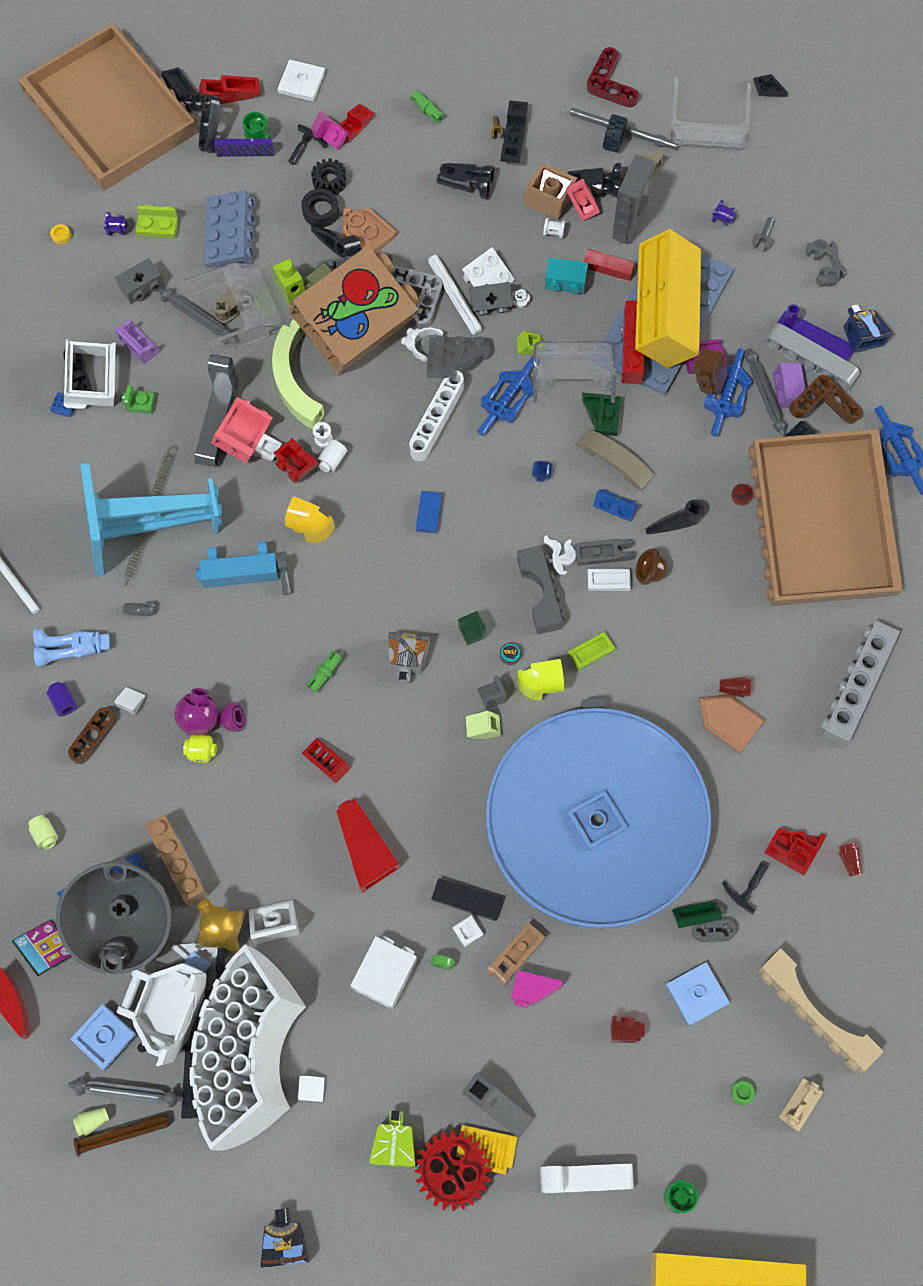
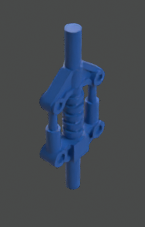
M741 348L737 350L733 365L726 366L728 376L720 400L714 399L716 394L707 395L704 399V408L710 410L716 416L710 433L714 437L719 435L724 418H739L742 416L743 405L746 399L745 394L752 384L750 377L741 368L745 350ZM738 382L743 387L741 394L738 396L736 405L730 404Z
M532 356L521 371L501 372L497 384L490 389L487 395L481 397V407L488 412L489 416L478 429L479 435L484 436L495 420H504L509 423H513L516 420V415L522 408L523 402L527 397H532L534 394V388L528 374L538 362L536 357ZM502 383H510L498 401L492 400ZM521 388L524 395L515 403L512 409L506 408Z
M876 407L875 412L883 425L879 433L881 448L885 454L884 458L890 467V475L893 477L911 476L920 495H923V480L918 473L923 467V451L912 436L913 428L890 422L883 407ZM901 437L909 439L916 458L911 457ZM887 440H890L893 448L896 449L895 452L898 454L897 456L901 463H896L892 454L888 452L885 446Z

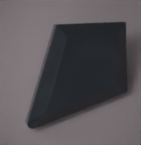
M772 74L753 78L759 96L787 97L788 92Z

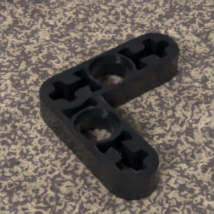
M188 92L183 100L187 110L201 112L200 151L211 153L215 148L214 141L217 134L219 98L216 95Z

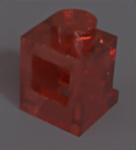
M612 1016L611 1043H639L641 1037L644 1038V1023L635 1022V1018L622 1017L621 1021H617V1016Z

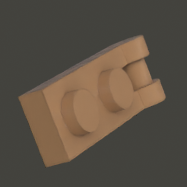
M528 922L486 971L491 976H496L499 979L498 982L505 986L546 937ZM503 962L509 967L506 972L499 968Z

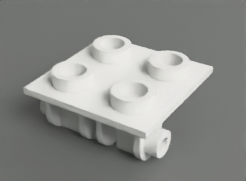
M493 247L462 269L465 274L463 279L467 283L470 281L474 287L505 282L511 283L515 280ZM489 293V297L486 298V301L492 297L491 293Z

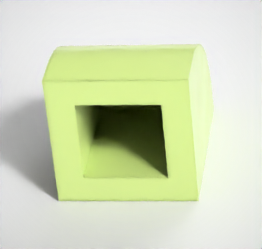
M484 711L466 716L468 738L488 739L501 736L499 715L490 711Z

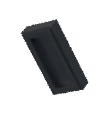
M179 67L162 71L161 77L168 87L174 91L179 102H183L186 93H196Z

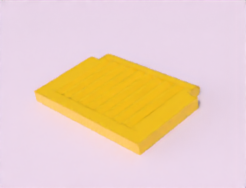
M462 1125L461 1131L464 1132V1139L473 1135L471 1143L475 1144L480 1141L478 1150H487L483 1158H490L491 1161L486 1163L485 1167L491 1168V1172L506 1175L507 1168L512 1169L517 1137ZM458 1146L456 1157H459L461 1160L464 1156V1150Z

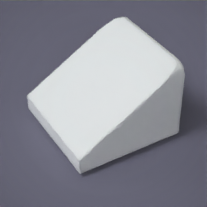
M126 687L114 703L117 707L136 715L146 696Z
M300 1076L298 1100L323 1102L325 1078Z

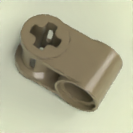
M231 287L224 295L213 302L212 308L215 313V320L222 325L230 323L231 320L249 307L250 299L237 287Z

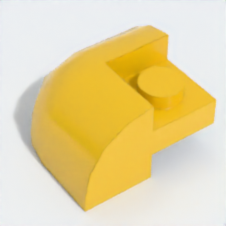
M292 497L285 516V526L299 534L304 533L306 542H322L328 539L335 529L332 516L328 515L326 517L318 511L319 506L297 497Z

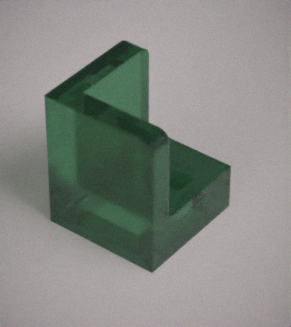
M478 611L458 619V629L467 646L486 638V627Z

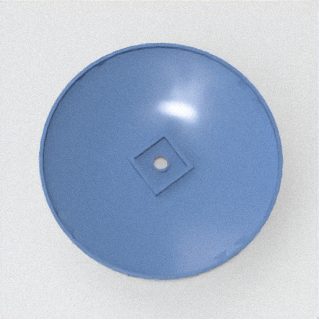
M589 708L568 711L544 720L529 729L510 747L498 765L489 788L486 806V826L489 844L500 871L512 888L525 901L540 912L564 923L585 928L603 929L617 928L643 921L658 914L681 896L698 873L705 858L711 832V810L707 789L697 766L686 750L671 735L654 723L624 711ZM598 815L602 817L603 824L594 826L591 823V818Z

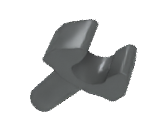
M768 217L762 233L754 235L752 241L754 249H756L759 242L765 243L763 252L771 248L773 239L769 237V234L775 222L774 218Z
M285 555L277 556L283 595H290L292 593L287 559Z

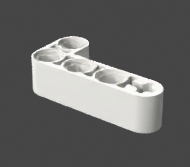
M632 1164L540 1167L541 1193L634 1189Z

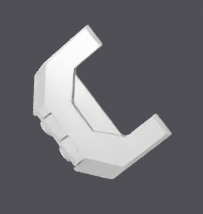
M185 963L153 974L141 969L132 971V980L122 1005H119L117 1013L132 1019L133 1025L147 1052L159 1057L156 1066L173 1063L189 1039L199 1008L204 1000L206 973ZM144 980L146 984L136 1010L130 1009L140 982Z

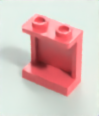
M237 397L219 429L216 431L211 444L247 464L273 418L266 411L252 406L249 401Z

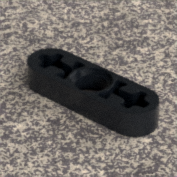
M73 353L77 363L72 364V389L81 391L79 383H82L85 388L84 391L93 392L83 355ZM75 370H83V374L81 376H73V372Z

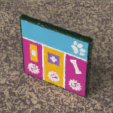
M51 920L12 940L14 946L37 977L72 958L63 946L58 930Z

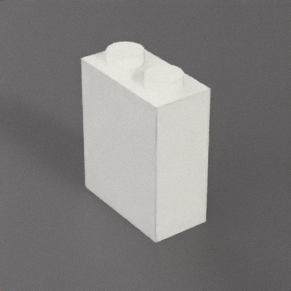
M375 936L350 987L352 990L393 1010L417 962V957L414 956L415 952L405 946H402L400 949L393 945V940L382 936L381 939Z

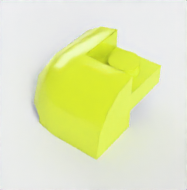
M561 659L533 663L528 670H518L517 684L520 691L532 700H542V696L545 693L552 694L564 691Z

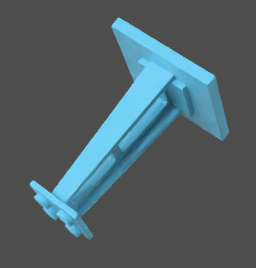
M89 463L80 464L96 577L104 576L101 547L104 546L105 539L211 520L214 534H218V526H222V509L217 499L219 498L217 485L213 486L212 478H208L207 494L98 499V493L93 492Z

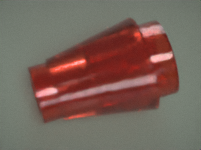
M746 677L720 679L719 692L742 698L750 696L751 679H746Z
M857 843L839 846L840 852L838 854L849 877L863 874L860 847H857Z

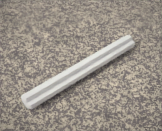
M437 255L429 257L428 263L436 276L442 279L445 291L473 335L482 331L481 325Z

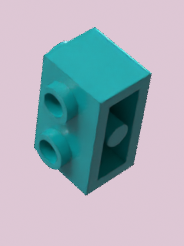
M549 258L545 277V289L567 291L572 294H584L588 263Z

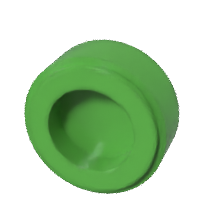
M433 955L431 960L433 966L449 970L453 969L455 962L454 959L442 955Z
M738 1081L731 1088V1097L739 1105H747L755 1097V1089L748 1081Z

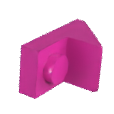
M322 111L319 112L311 127L314 137L323 138L336 149H341L349 134L348 131Z

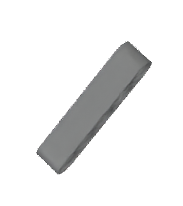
M775 324L764 339L765 345L771 350L794 363H801V367L817 376H828L842 390H849L860 374L859 369L855 365L782 324Z

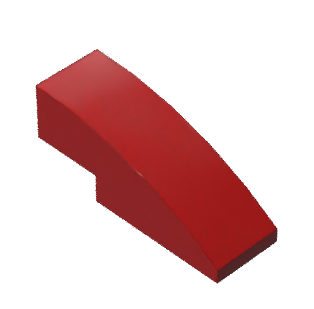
M221 75L220 80L201 79L199 93L216 95L219 98L220 104L259 96L260 87L256 77Z
M0 967V1013L19 1037L26 1040L30 1037L29 1023L22 996L9 973Z

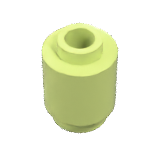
M39 815L28 822V830L38 848L46 850L56 844L58 835L48 818H45L44 815Z

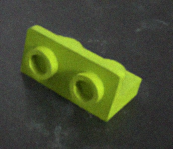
M151 205L137 206V236L175 239L178 225V216L175 208Z

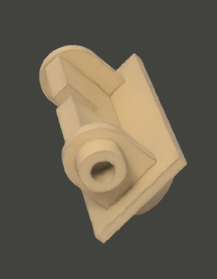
M803 1078L778 1118L799 1132L823 1094V1091L819 1089L816 1083L808 1082Z

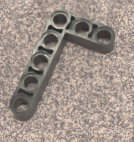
M211 354L208 360V373L213 389L195 452V463L217 467L222 449L211 444V441L235 401L238 390V376L232 357Z

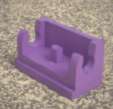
M128 320L120 327L115 328L118 339L143 364L161 352L156 344L133 324L132 320Z
M780 363L773 371L778 407L789 408L790 404L805 390L801 363Z

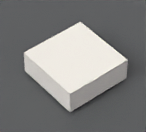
M472 915L452 927L464 948L484 936Z

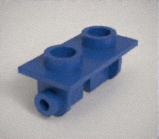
M599 489L597 491L593 507L630 522L632 521L634 512L638 507L634 500L632 501L624 497L618 499L617 494L606 489Z

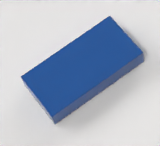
M421 491L416 524L417 532L437 534L442 493Z

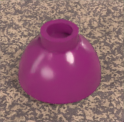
M237 702L227 704L221 710V713L218 714L217 724L232 732L242 731L245 725V714L242 707Z

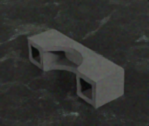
M542 545L517 550V562L521 577L535 581L543 591L542 600L532 608V618L537 635L561 630L562 623L565 621L563 609L558 607L557 602H560L558 590H554L552 583H555L553 571L548 570L547 564L550 563L548 553L543 552Z

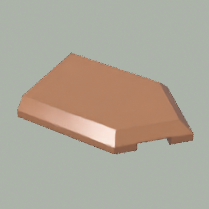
M343 208L342 233L346 237L351 235L357 236L360 240L361 250L369 245L373 252L377 253L397 235V231L371 208H363V210Z
M731 695L699 698L704 728L739 754L765 722V719Z

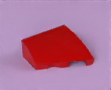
M778 828L765 854L804 876L826 836L823 834H819L818 837L809 836L802 831L791 832L787 829Z

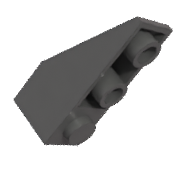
M478 1073L473 1076L462 1092L466 1098L518 1138L521 1137L533 1120L531 1116Z

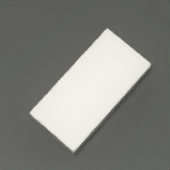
M630 569L587 570L588 591H630Z

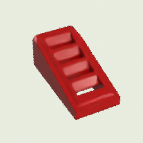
M317 737L302 752L303 756L335 784L350 769L349 765ZM318 748H322L313 758L312 755L318 750ZM327 753L325 758L319 763L318 761ZM332 759H334V761L327 768H325L328 765V763Z

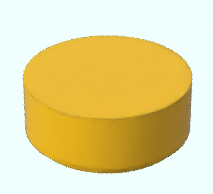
M58 224L50 231L51 238L56 244H66L71 239L70 230L66 225Z

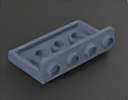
M246 190L207 198L204 265L207 268L244 261L247 266L252 265V258H254L252 242L254 241L253 225L255 224L253 209L255 208V201Z

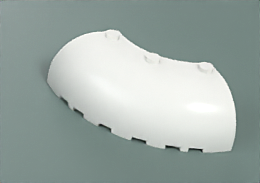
M244 945L225 966L226 970L212 985L214 988L208 1000L205 999L199 1014L201 1019L197 1031H194L191 1046L193 1059L192 1067H190V1086L193 1087L194 1100L192 1102L194 1109H197L200 1120L198 1124L210 1150L215 1151L231 1149L251 1140L266 1130L290 1109L280 1082V1054L289 1028L306 1006L281 971L263 954L248 945Z

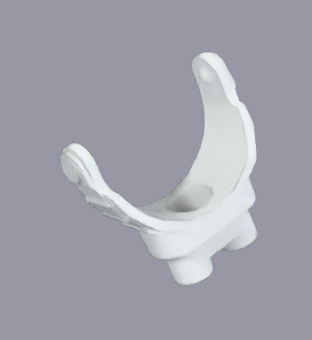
M431 327L421 330L409 328L406 333L408 336L402 338L401 344L407 346L406 348L412 351L417 359L426 362L428 358L416 350V343L426 336L434 334L442 336L443 331Z

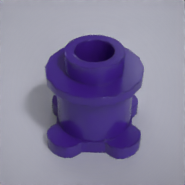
M720 200L712 214V222L719 220L727 226L729 223H733L737 213L734 212V207L729 208L723 205L724 200Z
M107 212L104 222L106 234L111 236L112 232H117L123 235L124 231L128 229V221L123 215L115 217L111 216V212Z

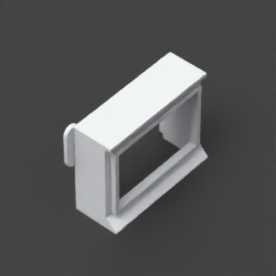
M66 339L64 406L66 408L85 409L86 405L113 407L116 342L100 344L74 342ZM73 353L106 357L105 392L72 390Z

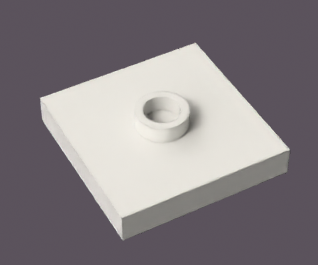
M289 59L277 89L278 93L314 102L325 74V68Z

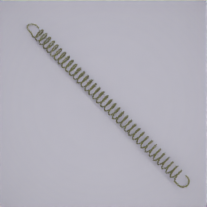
M167 456L163 457L162 464H166L163 463V461L171 463L169 460H172V458ZM155 481L154 488L157 489L158 487H155V485L160 486L161 484H156ZM138 533V536H137V537H141V538H143V539H146V537H144V536H139V533ZM131 554V557L129 558V559H130L129 562H133V563H136V564H137L138 562L132 561L131 558L136 559V560H139V559L136 558V557H132L133 554ZM129 567L126 568V572L134 574L133 572L127 571V569H131L133 571H135V569ZM125 572V575H124V576H128V577L133 578V576L127 575L126 572Z

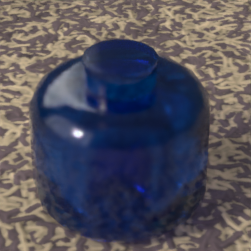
M535 461L532 468V477L536 478L538 482L551 479L553 465L546 461Z

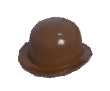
M656 548L644 551L636 563V578L642 585H648L650 582H659L667 573L668 564L663 557L659 556V551Z

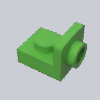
M127 385L126 392H123L122 402L125 404L128 412L152 414L155 401L154 392L134 391L132 385Z

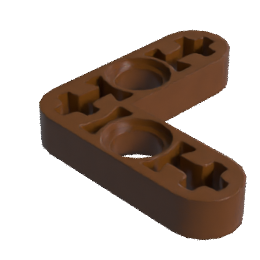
M826 375L818 376L789 406L790 413L795 418H803L822 399L846 423L854 424L862 416L860 406ZM822 383L824 387L819 390L817 387ZM807 393H812L815 396V400L809 399ZM835 395L839 397L841 403H837L833 399V396ZM803 402L805 406L800 410L798 406Z

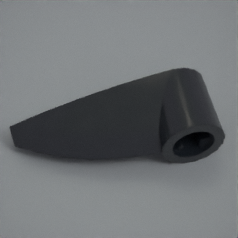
M311 226L313 234L340 257L357 253L361 249L360 240L355 235L345 237L326 228Z
M698 500L688 501L684 509L671 513L645 528L646 534L664 533L698 524L704 511L703 504Z

